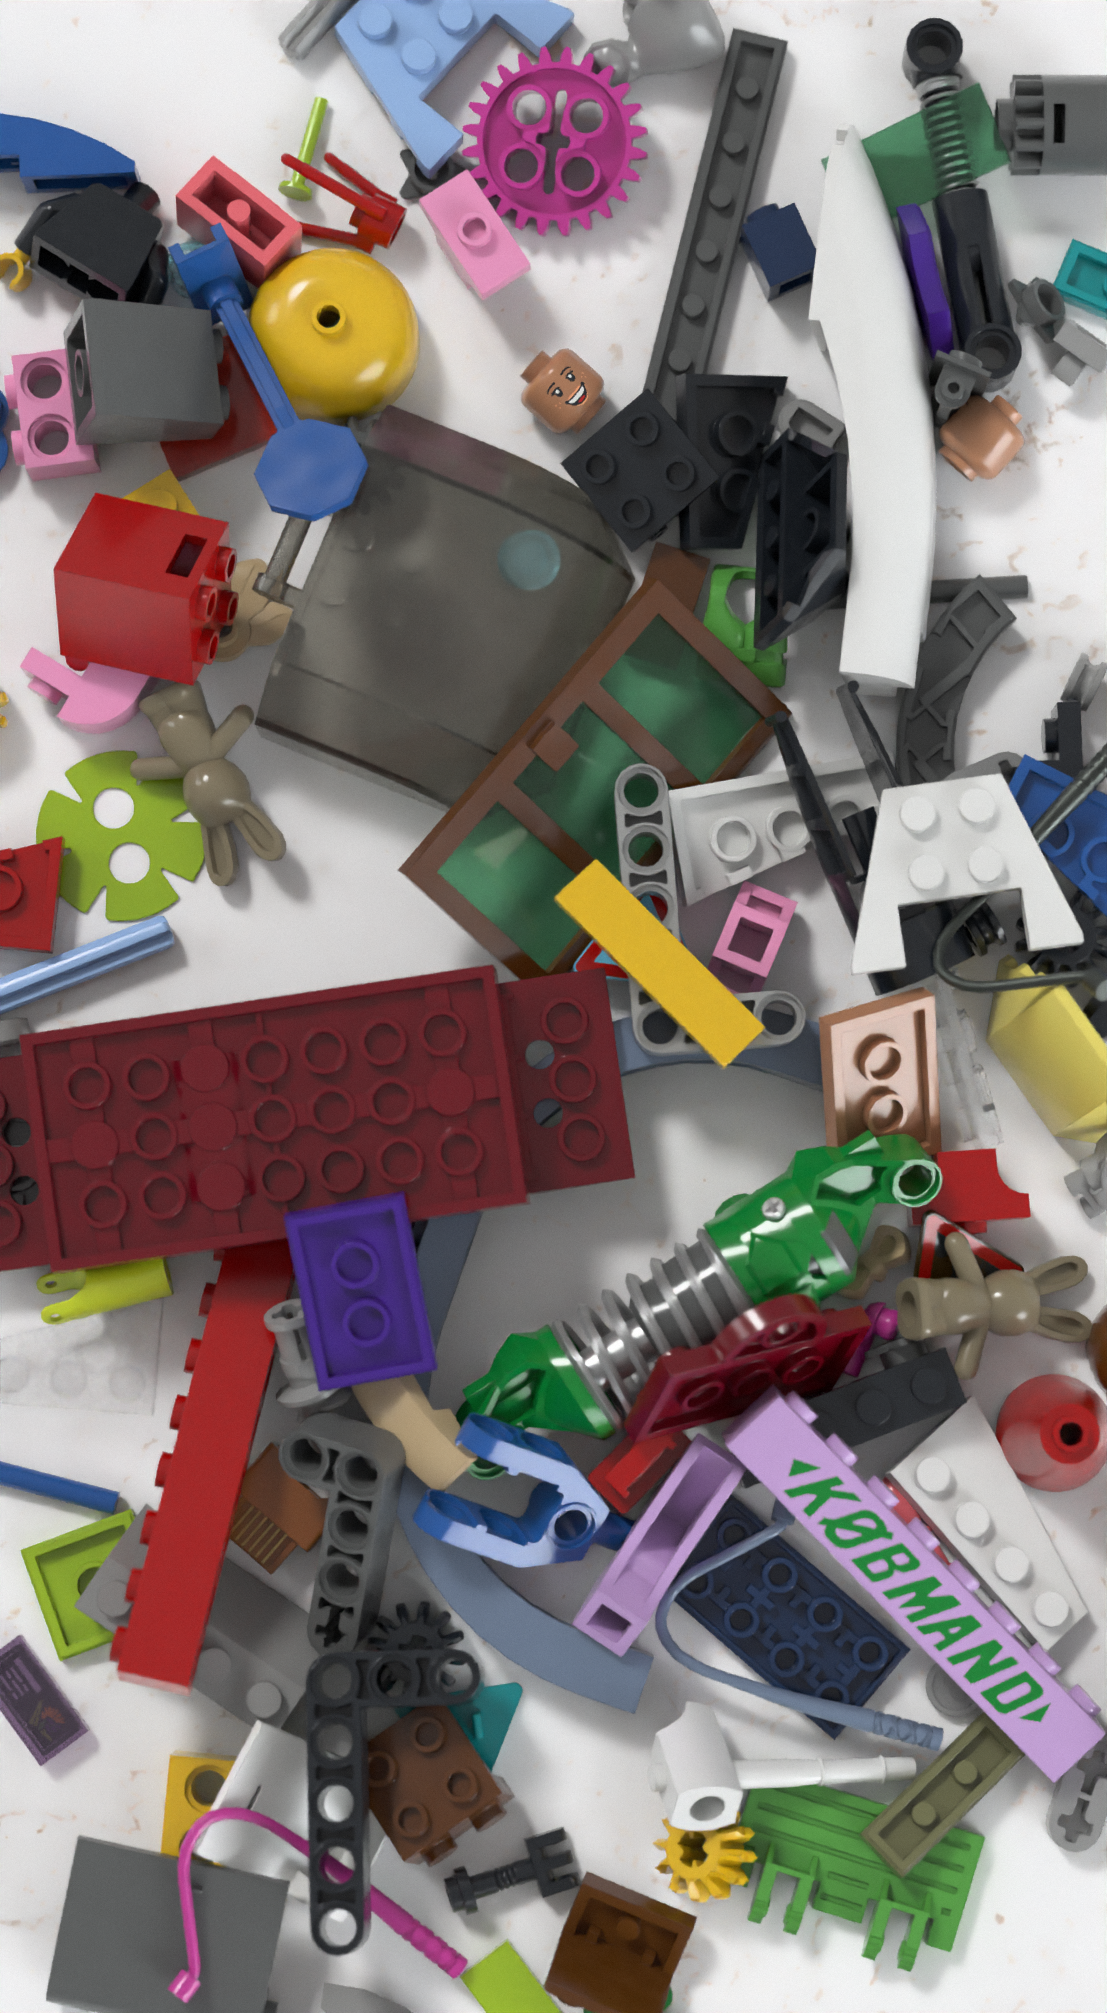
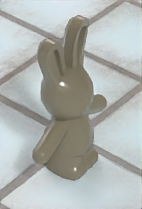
M196 680L194 686L175 682L141 700L138 706L158 732L160 743L169 756L138 758L130 766L131 775L139 781L184 778V803L190 814L201 825L206 868L213 884L229 886L236 880L238 875V856L230 828L232 822L242 833L254 853L260 858L267 861L282 859L286 852V841L283 833L251 800L250 785L245 773L234 763L224 758L254 720L252 708L244 704L238 705L216 730L213 719L208 712L201 683Z
M952 1232L946 1237L944 1244L958 1278L928 1279L911 1277L901 1281L896 1288L897 1324L899 1332L904 1338L922 1340L941 1335L963 1334L954 1365L957 1377L962 1380H970L977 1374L988 1331L1001 1337L1019 1336L1030 1331L1056 1341L1075 1343L1087 1340L1092 1329L1091 1321L1077 1311L1044 1307L1040 1304V1296L1076 1286L1087 1276V1263L1081 1257L1074 1255L1057 1257L1027 1272L1015 1269L1000 1270L984 1278L965 1235L960 1232Z

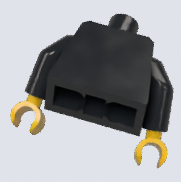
M134 182L123 196L102 183H93L80 194L74 192L42 202L37 206L15 239L14 244L17 248L14 253L0 254V279L6 274L10 266L16 264L18 265V274L9 285V289L14 292H21L29 287L32 281L33 269L81 299L96 298L162 305L169 288V251L161 243L164 224L158 217L153 215L160 205L158 194L153 188L143 182Z

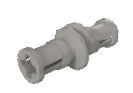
M300 1298L287 1300L270 1308L264 1315V1323L269 1331L274 1332L281 1354L279 1356L283 1374L289 1381L275 1394L278 1405L287 1409L297 1408L299 1425L312 1413L319 1411L332 1412L346 1417L342 1404L348 1401L353 1394L351 1386L319 1392ZM291 1312L294 1318L288 1319L287 1313ZM294 1329L298 1330L301 1343H296L293 1333ZM308 1439L310 1446L316 1452L322 1454L320 1448Z

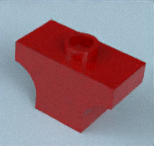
M996 1148L936 1152L932 1155V1159L942 1173L941 1189L937 1196L927 1204L920 1207L906 1206L908 1227H920L924 1212L934 1210L972 1234L987 1233V1222L1023 1220L1031 1217L1029 1193L1014 1191L1002 1181L997 1168Z

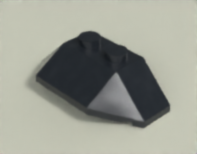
M787 428L762 454L758 469V481L760 484L758 487L753 648L762 651L812 623L834 602L840 601L846 593L850 578L849 571L846 569V545L850 536V524L846 522L847 455L790 428Z

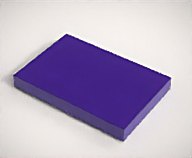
M404 1191L285 1213L284 1221L319 1392L436 1371L438 1369V1361Z

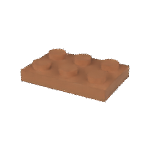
M922 986L819 1017L826 1146H844L869 1130L875 1138L894 1134L912 1136L920 1143L929 1156L934 1155L936 1152H942L935 995Z

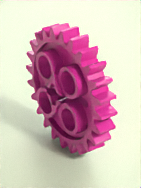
M541 47L539 64L532 65L530 60L521 52L518 54L520 71L513 74L508 68L500 64L497 66L503 83L496 87L491 83L482 81L480 85L489 96V100L486 104L478 102L469 103L468 107L481 116L479 124L463 126L462 131L476 137L477 144L462 150V155L472 159H479L480 165L470 171V174L474 180H487L488 184L482 192L488 200L497 196L501 198L496 209L498 216L502 219L513 209L518 211L515 228L523 230L530 220L534 218L537 219L538 235L545 237L551 222H557L562 236L568 237L571 232L572 220L578 219L587 231L593 230L591 213L597 210L607 219H612L613 214L608 201L612 197L628 203L630 200L627 193L621 187L624 180L630 182H641L642 177L630 168L631 161L648 159L647 152L633 147V140L648 135V129L632 125L630 121L643 111L642 105L623 104L622 101L628 96L632 87L628 82L614 88L610 86L616 71L611 65L604 68L598 75L593 73L595 56L591 53H588L578 66L574 65L573 50L570 47H565L559 62H553L548 48ZM559 91H566L567 102L563 112L560 131L565 138L570 140L568 148L558 149L555 162L554 190L552 193L546 194L544 192V181L550 162V150L541 145V140L543 136L549 137L553 135L557 94ZM528 94L541 95L546 102L544 117L533 125H525L517 117L518 103ZM585 102L597 103L603 111L601 125L591 133L579 132L573 124L575 110ZM519 152H531L535 155L538 162L536 175L525 183L514 182L508 170L510 160ZM584 159L591 162L595 175L592 184L583 191L570 190L565 183L564 174L566 168L576 160Z

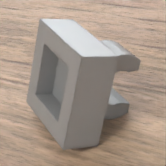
M1067 320L1053 339L1067 349V352L1060 359L1051 374L1070 387L1078 379L1087 364L1099 373L1105 371L1107 368V344L1074 320Z

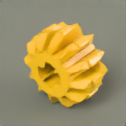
M739 1811L735 1823L705 1831L678 1829L669 1824L667 1817L661 1820L669 1833L668 1839L660 1838L652 1844L657 1849L666 1851V1858L655 1869L661 1874H672L669 1889L674 1893L681 1894L688 1891L689 1898L692 1901L706 1902L711 1895L714 1899L725 1900L731 1897V1883L734 1885H744L749 1881L741 1865L742 1862L751 1863L758 1858L754 1852L744 1850V1843L750 1840L755 1832L750 1827H738L741 1817Z

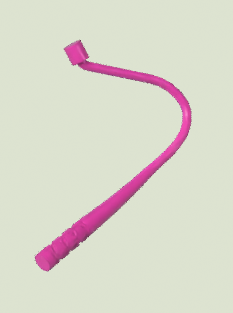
M224 1807L209 1811L195 1821L186 1834L180 1848L178 1883L189 1970L186 1972L182 1969L167 1989L186 2004L201 1985L197 1981L201 1966L190 1883V1862L194 1846L203 1831L212 1823L222 1820H243L269 1830L309 1858V1846L306 1839L259 1812L242 1807ZM328 1854L325 1861L326 1872L340 1883L350 1879L354 1871ZM371 1884V1911L395 1933L401 1935L406 1942H410V1945L420 1953L423 1952L426 1958L437 1964L451 1978L455 1979L466 1967L468 1959L462 1954L457 1953V1950L453 1947H449L447 1942L439 1936H435L432 1930L420 1924L421 1922L417 1918H413V1915Z

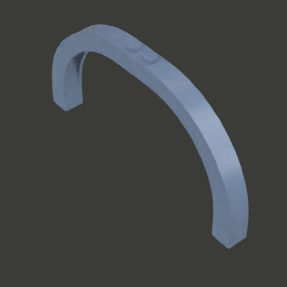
M763 1009L762 1024L768 1032L774 1035H783L790 1032L793 1028V1015L769 1009ZM656 1012L650 1014L645 1018L642 1026L645 1037L654 1044L662 1045L668 1043L676 1035V1024L665 1013ZM631 1016L613 1022L621 1078L658 1067L682 1064H716L706 1053L674 1056L649 1055L642 1051L635 1042ZM806 1019L805 1026L800 1035L790 1044L776 1048L742 1050L727 1066L756 1070L823 1092L819 1023ZM554 1051L532 1067L535 1069L548 1067L553 1062ZM553 1099L540 1101L534 1110L536 1122L543 1126L550 1118L560 1112L562 1107L559 1102ZM484 1212L417 1221L414 1225L415 1246L419 1247L416 1255L435 1351L437 1350L446 1317ZM432 1371L414 1374L427 1400L430 1401ZM405 1465L397 1515L406 1538L426 1575L449 1606L477 1635L506 1658L539 1678L578 1695L635 1714L654 1655L630 1646L624 1655L620 1657L572 1624L553 1616L531 1603L507 1584L480 1554L448 1544L424 1532L416 1525L412 1516L425 1492L431 1488Z

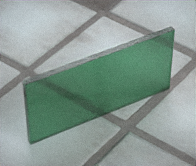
M979 82L861 140L877 177L892 220L897 218L896 207L916 203L917 206L924 205L944 193L954 190L959 185H965V183L971 182L1012 162ZM829 156L821 160L825 172ZM957 173V174H955V175H953V176H951V177L944 178V177H946V176L949 175V174ZM960 182L952 188H945L952 183Z

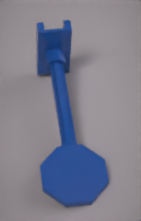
M221 223L210 227L215 241L184 255L179 243L169 246L168 250L193 308L211 310L212 326L222 321L277 429V432L270 437L254 473L255 479L271 511L315 522L352 504L368 468V463L350 428L309 418L300 420L297 417L243 312L251 307L253 297L230 240Z

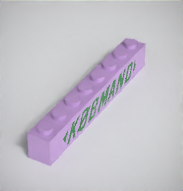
M772 1385L721 1433L726 1446L1047 1777L1055 1783L1106 1735L1095 1717L1102 1709L1079 1684H1076L1069 1690L1055 1676L1062 1668L1038 1642L1029 1649L1015 1635L1021 1628V1625L1001 1603L996 1600L988 1607L974 1592L981 1586L979 1581L958 1559H955L948 1565L934 1551L940 1542L917 1517L907 1523L893 1509L900 1500L879 1477L874 1475L867 1482L852 1465L859 1458L836 1433H833L826 1440L811 1424L818 1417L817 1414L794 1390L785 1397Z

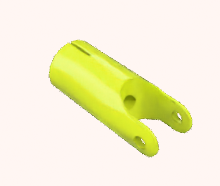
M167 1258L64 1274L48 1273L41 1276L36 1282L37 1289L44 1294H54L70 1289L80 1290L71 1299L51 1304L42 1310L41 1319L43 1322L52 1325L174 1295ZM49 1281H55L52 1284H47ZM54 1314H59L57 1317H52Z

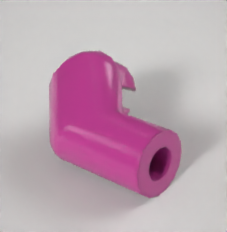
M884 1302L870 1303L864 1309L872 1325L844 1369V1374L858 1378L865 1362L864 1352L870 1350L876 1335L887 1341L893 1340L899 1331L897 1310L886 1308L887 1303Z

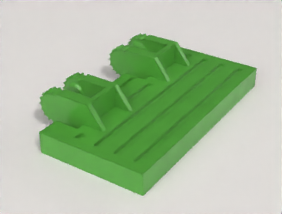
M813 1784L796 1787L749 1789L738 1827H750L755 1832L751 1839L744 1843V1850L754 1852L758 1858L751 1863L742 1862L741 1868L746 1873L748 1880H750L755 1862L763 1865L747 1920L761 1924L762 1919L766 1917L777 1871L797 1877V1881L782 1922L784 1924L783 1932L796 1936L813 1882L817 1881L818 1885L811 1906L812 1909L861 1924L868 1899L876 1900L863 1943L861 1957L875 1960L877 1954L881 1952L885 1939L884 1933L892 1908L910 1913L911 1916L905 1936L897 1952V1968L911 1972L928 1917L932 1919L925 1939L926 1945L951 1953L985 1836L954 1826L903 1878L899 1879L858 1836L888 1806L887 1804L824 1784L821 1787ZM749 1881L746 1882L744 1885H740V1886H743V1887H746V1888H747Z

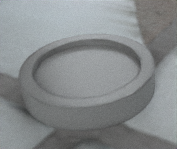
M937 1662L931 1667L926 1677L925 1687L928 1699L937 1710L950 1716H963L978 1707L976 1702Z

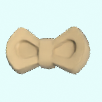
M878 1226L870 1248L858 1257L855 1281L837 1292L848 1299H863L874 1280L882 1282L886 1279L888 1269L909 1263L912 1250L907 1235L893 1226Z

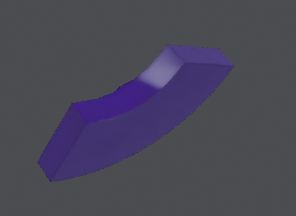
M916 203L896 207L903 255L914 293L922 333L932 361H934L937 350L946 354L954 350L951 315L936 264L931 230L920 207Z

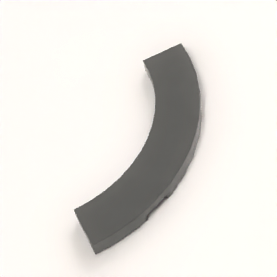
M980 574L955 597L936 621L918 654L915 688H905L901 701L896 738V769L904 786L940 782L955 772V731L965 691L973 673L996 640L1017 620V617Z

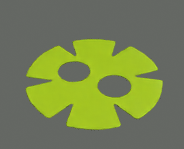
M121 750L99 753L78 762L65 771V777L82 802H77L54 790L48 791L41 805L36 827V844L43 843V840L63 836L65 838L64 849H71L70 853L63 856L59 895L71 906L84 913L88 911L103 886L106 885L105 917L111 921L137 920L154 915L169 907L178 900V895L161 869H165L189 881H194L204 860L203 840L199 822H172L173 818L188 810L183 797L184 778L142 781L137 786V779L130 772L131 764L134 760L138 759L137 752ZM109 788L124 790L130 795L134 803L132 818L127 824L119 828H107L101 825L94 816L93 805L96 797L102 791ZM124 843L140 845L149 856L150 866L147 874L135 883H123L117 880L109 868L111 853L116 847Z

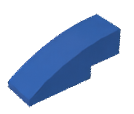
M0 113V173L20 172V179L27 194L84 191L93 183H102L112 190L129 189L134 182H141L135 161L103 142L73 129L39 119Z

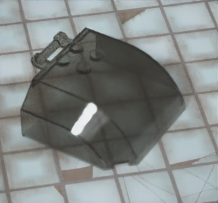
M388 404L362 444L361 450L367 460L368 468L352 504L327 515L332 517L303 588L294 587L288 584L287 580L312 521L288 516L265 573L259 572L253 584L252 590L255 593L294 609L273 657L254 725L259 736L265 740L447 813L624 607L634 586L635 576L615 531L596 509L587 492L547 469L515 454ZM583 703L577 707L561 726L571 737L583 710ZM536 755L513 783L526 796L533 799L549 792L557 772L551 770ZM496 802L481 820L494 815V812L504 808Z

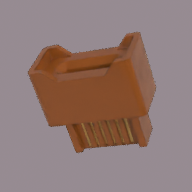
M271 1441L247 1469L241 1492L242 1496L239 1500L230 1539L270 1575L277 1571L298 1545L306 1552H311L322 1539L329 1499L320 1497L307 1484L291 1478L283 1470L279 1461L280 1445L275 1441Z

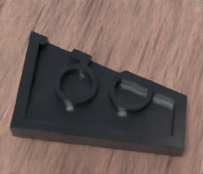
M688 373L675 376L677 424L721 477L679 513L680 550L732 551L742 549L760 484L756 478L764 447L770 446L775 428V425L771 424L777 398L784 395L788 376Z

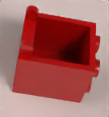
M95 492L53 568L60 655L65 656L67 665L73 670L84 671L89 663L92 662L194 686L204 664L211 665L218 650L219 634L224 625H232L238 609L239 595L238 592L232 591L231 579L237 563V550L230 547L229 522Z

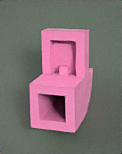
M31 647L20 665L26 676L32 679L27 688L54 705H57L61 698L66 700L57 715L64 726L78 732L90 734L109 732L122 727L132 720L140 711L139 702L150 696L160 680L157 677L90 662L83 675L80 676Z

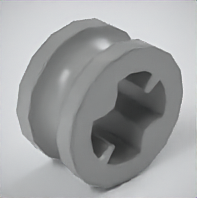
M1082 652L1061 694L1060 700L1067 702L1070 699L1081 702V710L1086 712L1105 676L1107 664L1102 662L1099 665H1093L1089 661V655Z

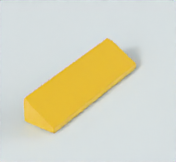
M597 859L554 897V902L722 1070L765 1028Z

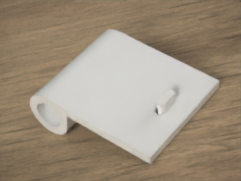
M257 1719L210 1811L224 1807H242L256 1811L274 1819L308 1841L307 1741ZM324 1749L326 1754L334 1760L343 1758L336 1753ZM337 1786L328 1791L324 1800V1808L331 1819L343 1821L353 1810V1796L348 1789L343 1786ZM369 1808L371 1870L388 1836ZM222 1820L212 1823L198 1838L192 1851L195 1854L229 1868L290 1881L288 1893L309 1907V1858L274 1833L243 1820ZM339 1847L329 1853L354 1871L355 1862L349 1851ZM326 1872L327 1875L330 1877V1879H332L333 1881H335V1882H337V1883H340V1882H338L334 1877H332L328 1872ZM338 1909L329 1918L343 1922L348 1912Z

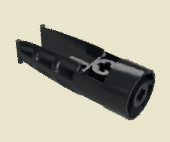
M852 680L839 686L836 689V694L880 803L883 789L904 787L887 754L877 730L855 693L859 689V683ZM778 711L766 717L765 724L767 727L774 728L785 769L805 826L855 945L860 914L848 887L863 882L859 894L862 903L877 813L874 806H871L841 819L863 870L862 874L857 875L787 714L784 711ZM952 899L936 901L935 904L923 908L922 903L898 907L906 967L904 969L868 973L867 976L876 996L901 989L937 974L933 968V951L938 936L957 913ZM963 925L956 931L947 945L945 965L948 969L975 955Z

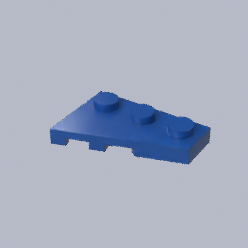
M1024 754L1008 787L1029 828L1034 825L1074 779ZM1094 790L1043 841L1039 848L1042 854L1107 918V795Z

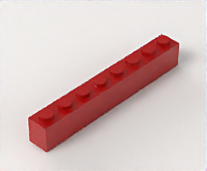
M289 1241L214 1251L213 1261L222 1263L217 1283L206 1282L203 1290L198 1316L207 1318L202 1340L192 1338L189 1344L184 1372L193 1374L188 1395L177 1394L170 1418L169 1429L178 1431L173 1453L163 1451L157 1467L154 1486L163 1488L158 1511L147 1509L142 1525L139 1544L148 1546L143 1569L132 1567L127 1583L124 1602L133 1604L128 1627L117 1626L111 1645L109 1661L118 1663L116 1671L120 1681L190 1697L278 1349L274 1332L269 1331L265 1326L264 1315L273 1306L290 1300L296 1277Z

